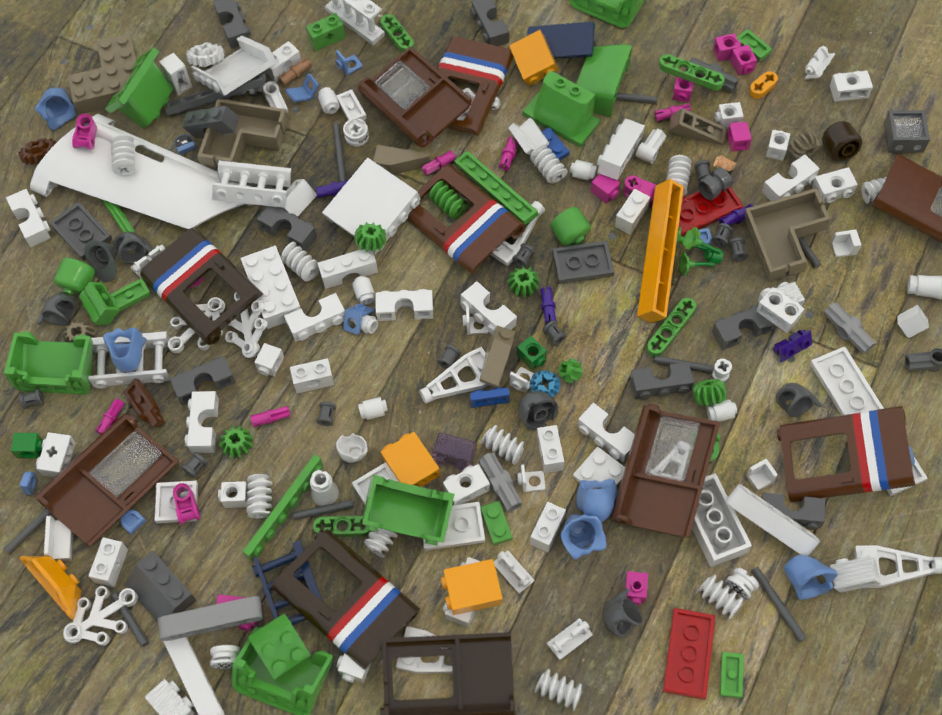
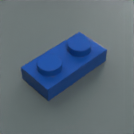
M550 127L542 131L549 142L547 148L552 150L556 158L562 160L569 156L570 151Z
M498 387L489 391L476 390L474 393H470L471 408L510 403L509 388Z

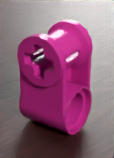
M81 114L77 118L72 138L73 148L94 149L97 125L91 115Z
M631 175L625 180L623 194L629 198L633 190L636 189L650 196L649 206H651L654 200L656 184Z
M185 483L176 485L173 489V497L179 524L183 525L184 522L193 519L200 520L199 508L191 488ZM188 492L185 498H179L181 493Z

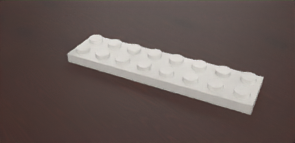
M845 346L811 360L810 365L841 415L884 409ZM915 459L912 469L915 484L918 485L925 482L928 478ZM913 486L888 489L887 491L890 496H893Z

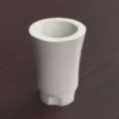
M910 275L907 293L942 300V276Z
M315 471L310 479L312 500L319 506L333 504L339 495L337 485L326 471Z

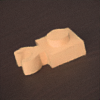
M720 155L716 157L713 166H717V168L722 167L726 171H732L737 163Z

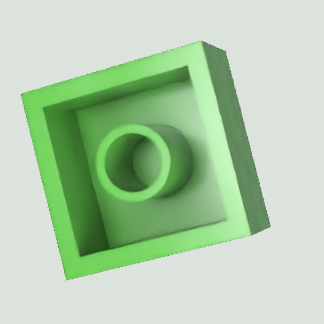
M285 613L248 636L273 679H276L311 656Z

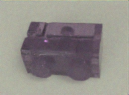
M439 432L432 451L433 459L441 465L449 463L459 470H464L473 464L477 452V442Z

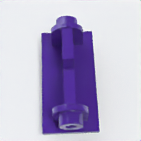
M798 330L788 337L790 342L784 339L774 344L773 352L780 354L781 363L812 345L811 330Z

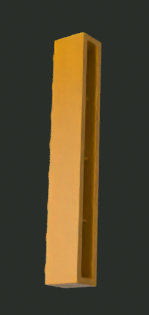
M672 179L655 186L637 317L649 323L667 317L684 189L683 185Z

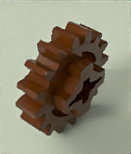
M41 138L36 141L31 140L25 144V147L20 148L21 151L18 152L22 163H25V165L29 163L30 165L39 164L48 151L56 144V141L52 138L48 140L47 138Z

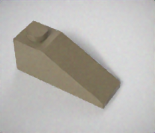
M683 108L671 115L668 131L685 138L721 145L724 144L727 130L726 127Z
M377 145L373 161L394 175L421 169L423 165L430 162V153Z
M498 325L496 326L488 340L480 382L498 388L515 332Z

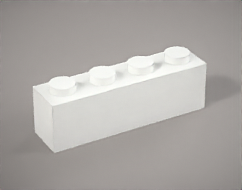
M626 118L622 125H618L616 133L611 136L609 145L606 144L603 155L600 154L598 158L599 174L615 180L619 179L642 140L645 125Z

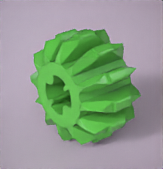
M367 222L365 225L360 224L355 231L356 245L359 246L360 250L365 249L366 252L373 251L375 253L376 249L381 250L386 243L385 229H382L381 225H375L374 222L372 224Z
M524 266L521 267V270L515 267L514 272L509 274L508 285L510 286V291L515 292L516 297L522 294L525 298L526 294L532 296L533 291L538 290L540 280L537 277V272H532L531 267L527 270Z
M719 379L699 381L693 388L695 402L701 406L720 404L726 400V386Z
M241 425L237 429L231 426L230 431L224 429L225 435L220 436L222 442L219 444L220 448L223 449L224 455H229L232 459L236 455L241 459L243 453L248 455L249 451L247 449L253 448L251 443L253 437L249 435V430H243Z

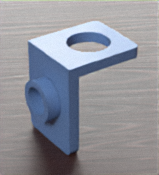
M336 50V64L346 76L363 67L355 55L345 59L340 51ZM350 61H354L356 63V66L353 68H349L347 66V63Z
M307 74L302 87L286 89V93L293 102L313 100L318 83L311 74ZM309 81L312 82V85H313L312 90L309 89V86H308Z
M355 304V306L345 309L343 329L354 334H360L361 317L373 313L375 309L363 304ZM350 318H353V319L355 320V322H356V327H355V328H351V327H350V325H349V319H350Z

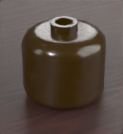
M846 121L832 124L825 130L822 136L823 146L834 160L840 162L853 158L863 145L861 136L851 123Z

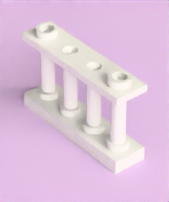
M332 0L325 6V10L329 14L336 13L344 25L373 46L385 36V32L376 26L374 17L382 9L372 1Z
M219 161L218 180H221V183L212 184V200L286 208L287 191L283 190V187H290L291 168ZM236 181L239 182V185H229L228 182ZM247 183L258 184L257 187L246 186ZM265 185H273L276 186V188L266 189Z
M167 332L142 333L143 337L147 340L142 348V358L139 367L135 369V372L128 373L121 372L116 368V374H105V357L109 349L106 347L103 337L91 338L93 340V351L98 353L97 375L89 376L88 380L93 387L99 389L106 388L107 386L131 384L134 379H140L142 383L170 381L167 370L162 369L163 348L168 347L170 339ZM120 336L115 340L114 344H128L130 340ZM155 348V370L143 371L144 350Z

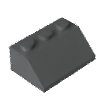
M151 551L136 564L125 584L137 593L138 600L156 620L162 616L184 612L197 601L154 551Z

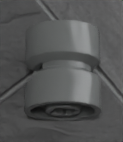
M718 167L697 183L699 191L707 200H713L721 194V191H726L733 184L731 176L722 167Z

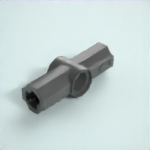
M694 57L689 61L721 73L725 78L723 89L729 92H734L739 78L724 72L719 64L712 63L709 65ZM696 73V74H695L696 76H698V77H700V78H703V77H704V75H703L702 73Z
M935 348L931 352L906 354L905 368L908 372L920 370L939 371L942 368V349Z

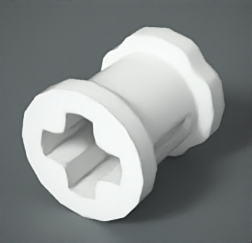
M726 359L717 360L712 371L713 379L725 382L729 378V373L732 369L731 362Z

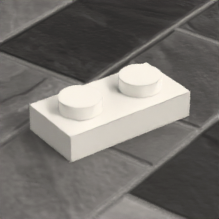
M352 89L336 96L348 120H357V118L367 119Z

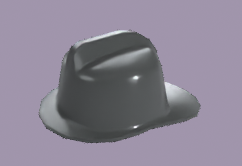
M99 240L89 241L85 245L84 252L88 262L95 269L96 276L105 282L113 280L117 273V265L115 263L116 252L110 244Z

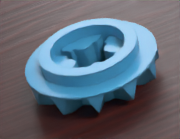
M548 369L546 371L539 370L530 379L531 392L543 391L554 397L560 390V378L556 376V373H552ZM542 378L546 382H550L548 384V390L544 385H540L542 384Z

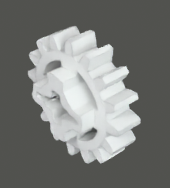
M211 43L196 45L194 48L191 47V50H187L186 53L189 64H193V66L199 65V67L214 65L217 62H221L225 56L222 46H218V44L212 45Z

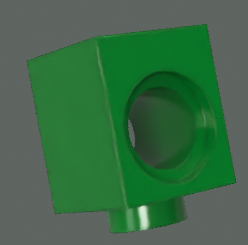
M532 336L517 346V356L531 370L541 367L546 362L547 350ZM532 352H533V353H536L537 355H536V356H530L529 353H532Z
M14 433L11 452L16 458H38L41 456L43 439L38 433Z

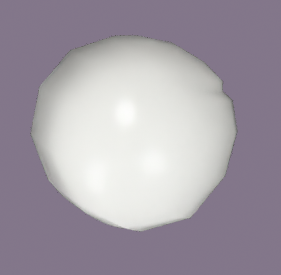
M354 433L348 437L342 435L336 442L338 454L342 460L348 463L362 460L368 452L367 442L363 437Z

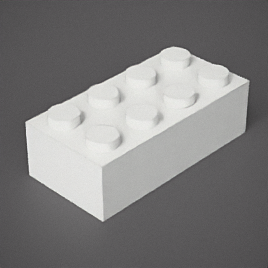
M276 245L242 257L241 261L247 278L264 293L257 301L264 303V310L261 314L263 319L267 321V329L286 323L284 315L300 309V305Z
M716 473L705 478L692 530L710 568L748 554L752 547L734 509L726 502L728 497Z

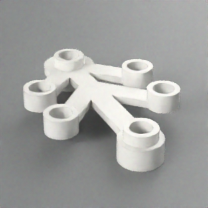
M237 292L234 294L236 302L240 299V295ZM257 300L251 305L253 312L250 318L247 308L241 313L242 323L235 319L228 324V326H232L244 333L245 341L232 331H228L225 335V340L241 347L242 354L247 358H253L259 354L260 346L257 342L263 330L267 327V321L258 318L264 310V303ZM253 327H255L256 330H255V332H254L253 335H252V332H251V331H252Z
M218 297L211 298L207 304L196 305L209 319L212 317L213 321L224 312L226 307L224 301ZM174 317L170 322L175 330L187 325L180 317ZM189 327L180 337L170 338L168 341L170 351L172 353L182 352L184 344L195 332ZM199 337L197 342L199 349L202 351L208 350L210 345L201 346L204 341Z
M99 586L95 591L96 597L90 616L85 621H83L85 611L91 608L92 603L85 597L80 598L77 602L78 608L73 622L64 628L63 635L65 640L70 643H77L82 639L95 641L101 646L107 645L110 641L108 634L105 632L97 634L86 631L92 626L112 629L119 634L126 633L128 630L126 622L123 620L112 621L105 618L124 606H133L138 600L137 593L130 588H126L120 592L117 601L101 610L104 600L110 595V591L105 586ZM105 590V594L100 596V592ZM132 595L133 599L127 602V597ZM87 601V605L82 608V603ZM120 624L124 625L122 630H118ZM74 630H78L76 636H72ZM105 635V640L100 642V637Z

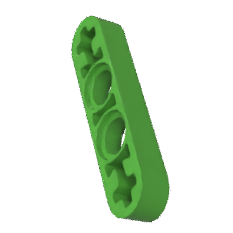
M669 54L663 55L660 58L659 68L663 72L712 90H720L723 87L725 78L719 72ZM686 67L688 71L682 72L679 68ZM702 73L704 77L698 78L695 74Z
M682 299L649 340L647 353L651 357L661 356L693 316L696 309V303L693 299ZM690 305L691 307L683 314L684 306ZM678 317L682 320V323L674 324L672 318ZM669 331L672 336L664 338L661 332ZM658 341H660L661 343L659 345V349H656L655 351L652 350V348L658 344Z

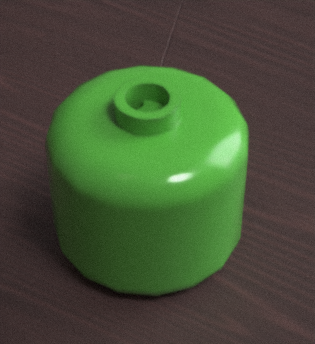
M578 207L566 209L550 223L551 230L565 247L574 244L579 245L591 231L590 223Z
M66 257L60 262L54 277V283L57 287L63 289L62 292L67 295H80L85 290L86 285L93 281L96 271L92 266L82 261Z

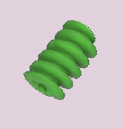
M443 181L437 182L430 191L429 199L436 206H439L446 215H449L452 220L458 219L466 211L468 205H463L464 199H459V195L454 194L452 189L449 190V186L444 185Z

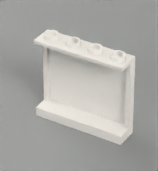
M240 36L237 38V41L241 48L221 60V62L216 63L205 71L195 66H191L193 70L192 75L197 82H201L204 86H208L209 89H213L216 93L219 92L225 96L277 62L269 47Z
M367 157L322 213L326 220L331 223L334 222L354 237L355 231L360 224L365 225L366 222L368 224L374 222L375 225H381V228L385 229L387 241L389 237L396 233L398 226L406 221L411 210L419 205L421 198L416 190Z

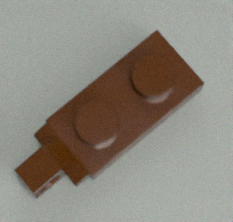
M134 379L123 393L141 420L150 423L152 427L160 428L165 421L159 414V407L140 379Z

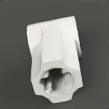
M272 81L265 83L263 91L269 106L286 109V113H288V108L279 91L278 84Z
M653 129L646 141L642 142L638 147L635 157L653 164L660 147L666 140V135L663 131Z

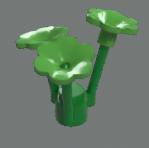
M678 227L676 244H683L687 250L695 247L705 251L704 259H707L708 262L689 260V256H687L686 252H683L679 257V271L682 273V276H686L689 268H694L695 266L714 267L715 264H720L723 259V251L702 242V239L699 238L701 233L696 227L687 231L685 237L681 236V227Z

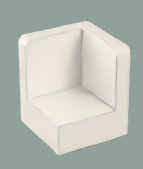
M855 229L834 233L831 245L835 257L857 255L861 242Z
M918 305L897 316L898 325L908 338L929 328L928 319Z
M767 459L750 467L746 474V478L756 492L773 484L778 476Z

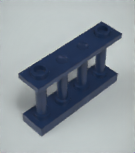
M300 540L292 543L294 550L290 554L261 565L257 557L253 558L255 565L252 566L256 578L260 577L274 619L279 617L278 609L290 604L284 599L276 602L273 601L270 592L273 590L271 588L273 582L267 583L264 572L293 562L304 551ZM307 560L298 569V572H295L294 577L297 580H306L308 585L306 588L322 601ZM301 614L288 618L292 625L307 620Z

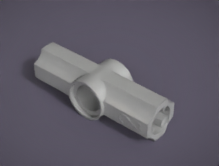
M837 302L832 303L824 311L823 314L836 326L838 335L844 340H849L862 354H866L875 346L876 342L863 330L861 321L855 316H850Z
M494 452L484 455L479 459V464L488 478L487 480L493 493L498 495L507 512L518 509L522 505V501L513 487V481L509 473L503 470Z

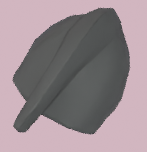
M123 232L117 235L113 241V246L119 258L125 263L137 262L144 257L147 251L151 252L153 250L149 241L133 232ZM134 249L135 252L129 254V251Z
M65 293L52 295L45 302L37 319V324L40 325L45 320L55 325L68 326L76 310V302Z
M787 383L776 394V402L790 417L804 414L813 405L822 406L807 388L798 383ZM792 399V403L787 405L786 401Z
M628 588L614 596L606 604L602 613L603 622L607 629L619 638L627 636L633 625L640 626L643 623V617L639 609L627 597L630 591Z

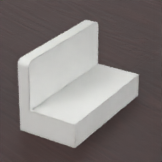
M529 118L521 126L513 123L508 127L525 153L530 156L540 145H549L548 140L532 118Z
M304 179L295 180L286 190V208L283 209L289 214L293 213L299 216L317 194Z
M46 516L44 555L52 556L56 561L59 559L61 561L72 560L73 532L59 520H55L52 516Z

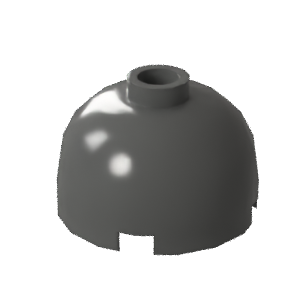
M533 391L525 395L520 401L518 414L528 429L537 430V428L546 427V422L550 419L553 421L556 418L559 407L548 393Z

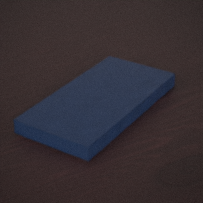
M594 21L528 27L527 36L541 30L554 59L593 56Z

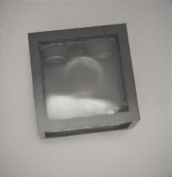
M890 110L884 121L888 153L924 152L930 141L925 110Z

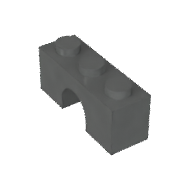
M213 1L220 23L230 22L223 25L230 48L239 47L237 38L240 36L249 38L251 32L248 25H244L246 20L243 13H239L241 8L238 1Z
M472 0L470 13L472 18L476 19L478 30L482 31L484 42L494 46L509 43V30L504 20L491 21L497 18V7L494 1Z
M227 106L190 111L186 113L182 127L195 138L204 137L207 128H213L221 134L234 133L240 117Z
M267 206L257 218L260 229L273 236L282 229H289L290 232L287 234L289 244L296 242L297 246L302 248V251H306L317 237L315 227L310 222H304L295 214L285 212L282 207Z
M754 305L747 311L736 312L732 317L718 319L714 323L712 333L721 349L725 350L740 343L742 338L740 328H749L758 337L773 331L775 324L756 312L758 305Z
M225 356L214 358L211 362L197 365L192 370L178 373L170 378L181 405L188 403V400L192 398V392H198V386L204 381H212L218 390L236 383Z
M689 362L670 364L668 378L664 380L655 378L651 367L631 370L630 375L634 399H648L651 396L657 395L665 397L671 393L685 394L692 390L694 384Z
M763 492L761 496L763 500L808 530L821 529L825 523V499L804 497L800 503V510L792 511L784 504V494Z

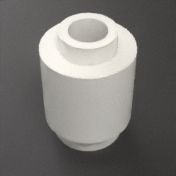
M329 87L321 89L318 93V99L323 112L334 114L340 107L335 92Z
M576 160L575 163L572 162L570 167V173H573L572 177L587 181L590 179L594 180L597 166L593 165V163Z
M365 276L357 277L352 283L357 300L363 305L374 302L375 292L370 279Z
M381 397L362 401L363 403L358 404L362 419L370 420L385 416L384 412L388 411L386 401L381 400Z
M730 399L706 408L709 420L718 422L733 419L735 414H737L735 402L732 403Z

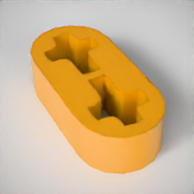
M771 71L765 72L750 86V96L760 99L770 92L777 84L778 76L776 73Z

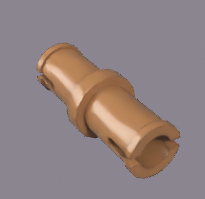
M305 57L295 66H290V69L279 76L278 79L282 85L286 86L293 79L301 77L300 74L311 68L312 65Z

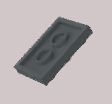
M77 202L49 222L52 228L82 260L86 259L84 249L89 241L99 240L108 243L112 240L111 235L80 202Z
M607 241L552 249L559 284L614 276Z

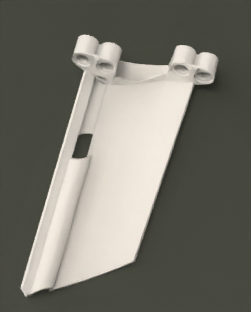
M96 114L92 117L97 125L93 150L83 147L73 148L72 138L75 128L72 129L43 157L34 171L30 184L32 191L46 197L58 186L57 184L186 229L195 228L223 212L245 204L212 200V184L221 183V180H218L217 171L113 127L116 124L115 121L101 114ZM128 134L134 139V151L136 146H141L164 156V161L160 163L135 152V173L129 176L118 175L112 170L110 141L116 135ZM229 181L228 184L239 185V182Z

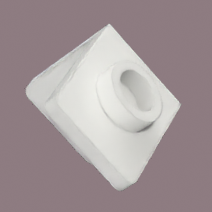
M466 306V315H463V326H467V335L488 334L489 331L486 326L482 329L474 328L473 325L476 320L474 317H469V306Z
M520 367L516 374L510 373L509 385L516 390L527 393L530 388V380L528 382L520 375L526 374L531 379L534 373Z
M521 465V473H517L518 485H522L523 492L544 491L546 488L544 472H525L524 465ZM536 476L541 482L538 486L534 487L529 484V479Z

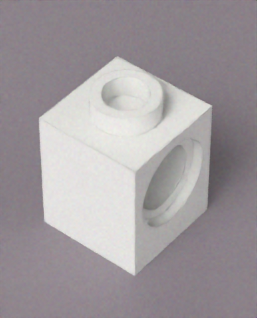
M740 102L719 104L718 111L715 112L716 123L726 128H729V124L741 123L744 117Z
M773 130L766 157L783 161L790 133Z
M264 343L254 362L257 371L262 375L275 377L284 359L282 349Z
M246 481L222 482L221 489L218 490V500L224 508L248 507L246 503L248 499ZM237 492L235 497L229 498L231 493Z

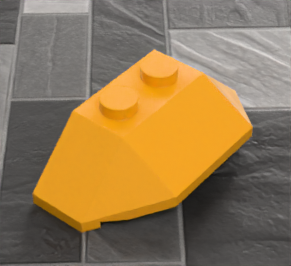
M21 556L19 558L21 562L73 621L78 608L77 602L81 598L82 590L77 586L80 583L79 580L72 573L68 575L65 572L67 567L60 559L56 561L52 556Z

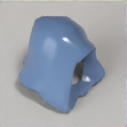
M49 88L43 93L35 107V110L47 121L51 130L62 127L67 121L74 119L76 115L75 106L63 88Z
M132 327L125 331L117 328L113 332L103 335L111 360L119 371L132 372L139 367L142 358V348L147 339L143 337L137 328ZM120 336L130 340L128 344H114L115 340Z
M607 479L602 482L597 480H581L577 492V508L587 516H597L601 523L612 514L618 494L615 481L613 479Z
M573 514L568 517L560 535L566 550L574 560L583 555H588L592 551L606 549V537L603 532L602 523L597 516Z
M796 555L784 565L785 574L794 586L796 595L800 600L828 593L833 588L832 581L838 575L836 570L807 555ZM823 575L825 583L821 584L816 576Z

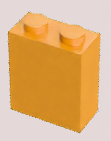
M541 30L509 45L522 78L528 86L535 85L544 79L550 70L555 73L559 71Z
M415 432L404 434L399 441L386 445L380 451L384 463H387L399 482L423 487L440 476L439 467Z
M493 559L444 569V577H441L443 590H448L449 597H445L447 609H452L453 616L502 605L503 599Z

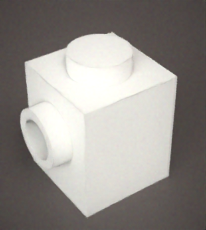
M345 653L344 656L341 655L337 662L341 678L351 683L354 680L364 683L371 666L370 663L363 670Z

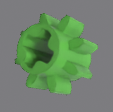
M569 358L568 362L563 361L559 367L560 378L568 383H573V380L578 381L583 374L582 364Z

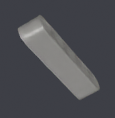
M255 596L162 616L157 619L160 641H171L257 622L263 619L260 597Z

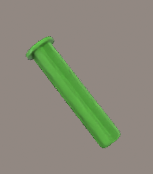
M99 198L105 204L122 232L135 233L117 204Z

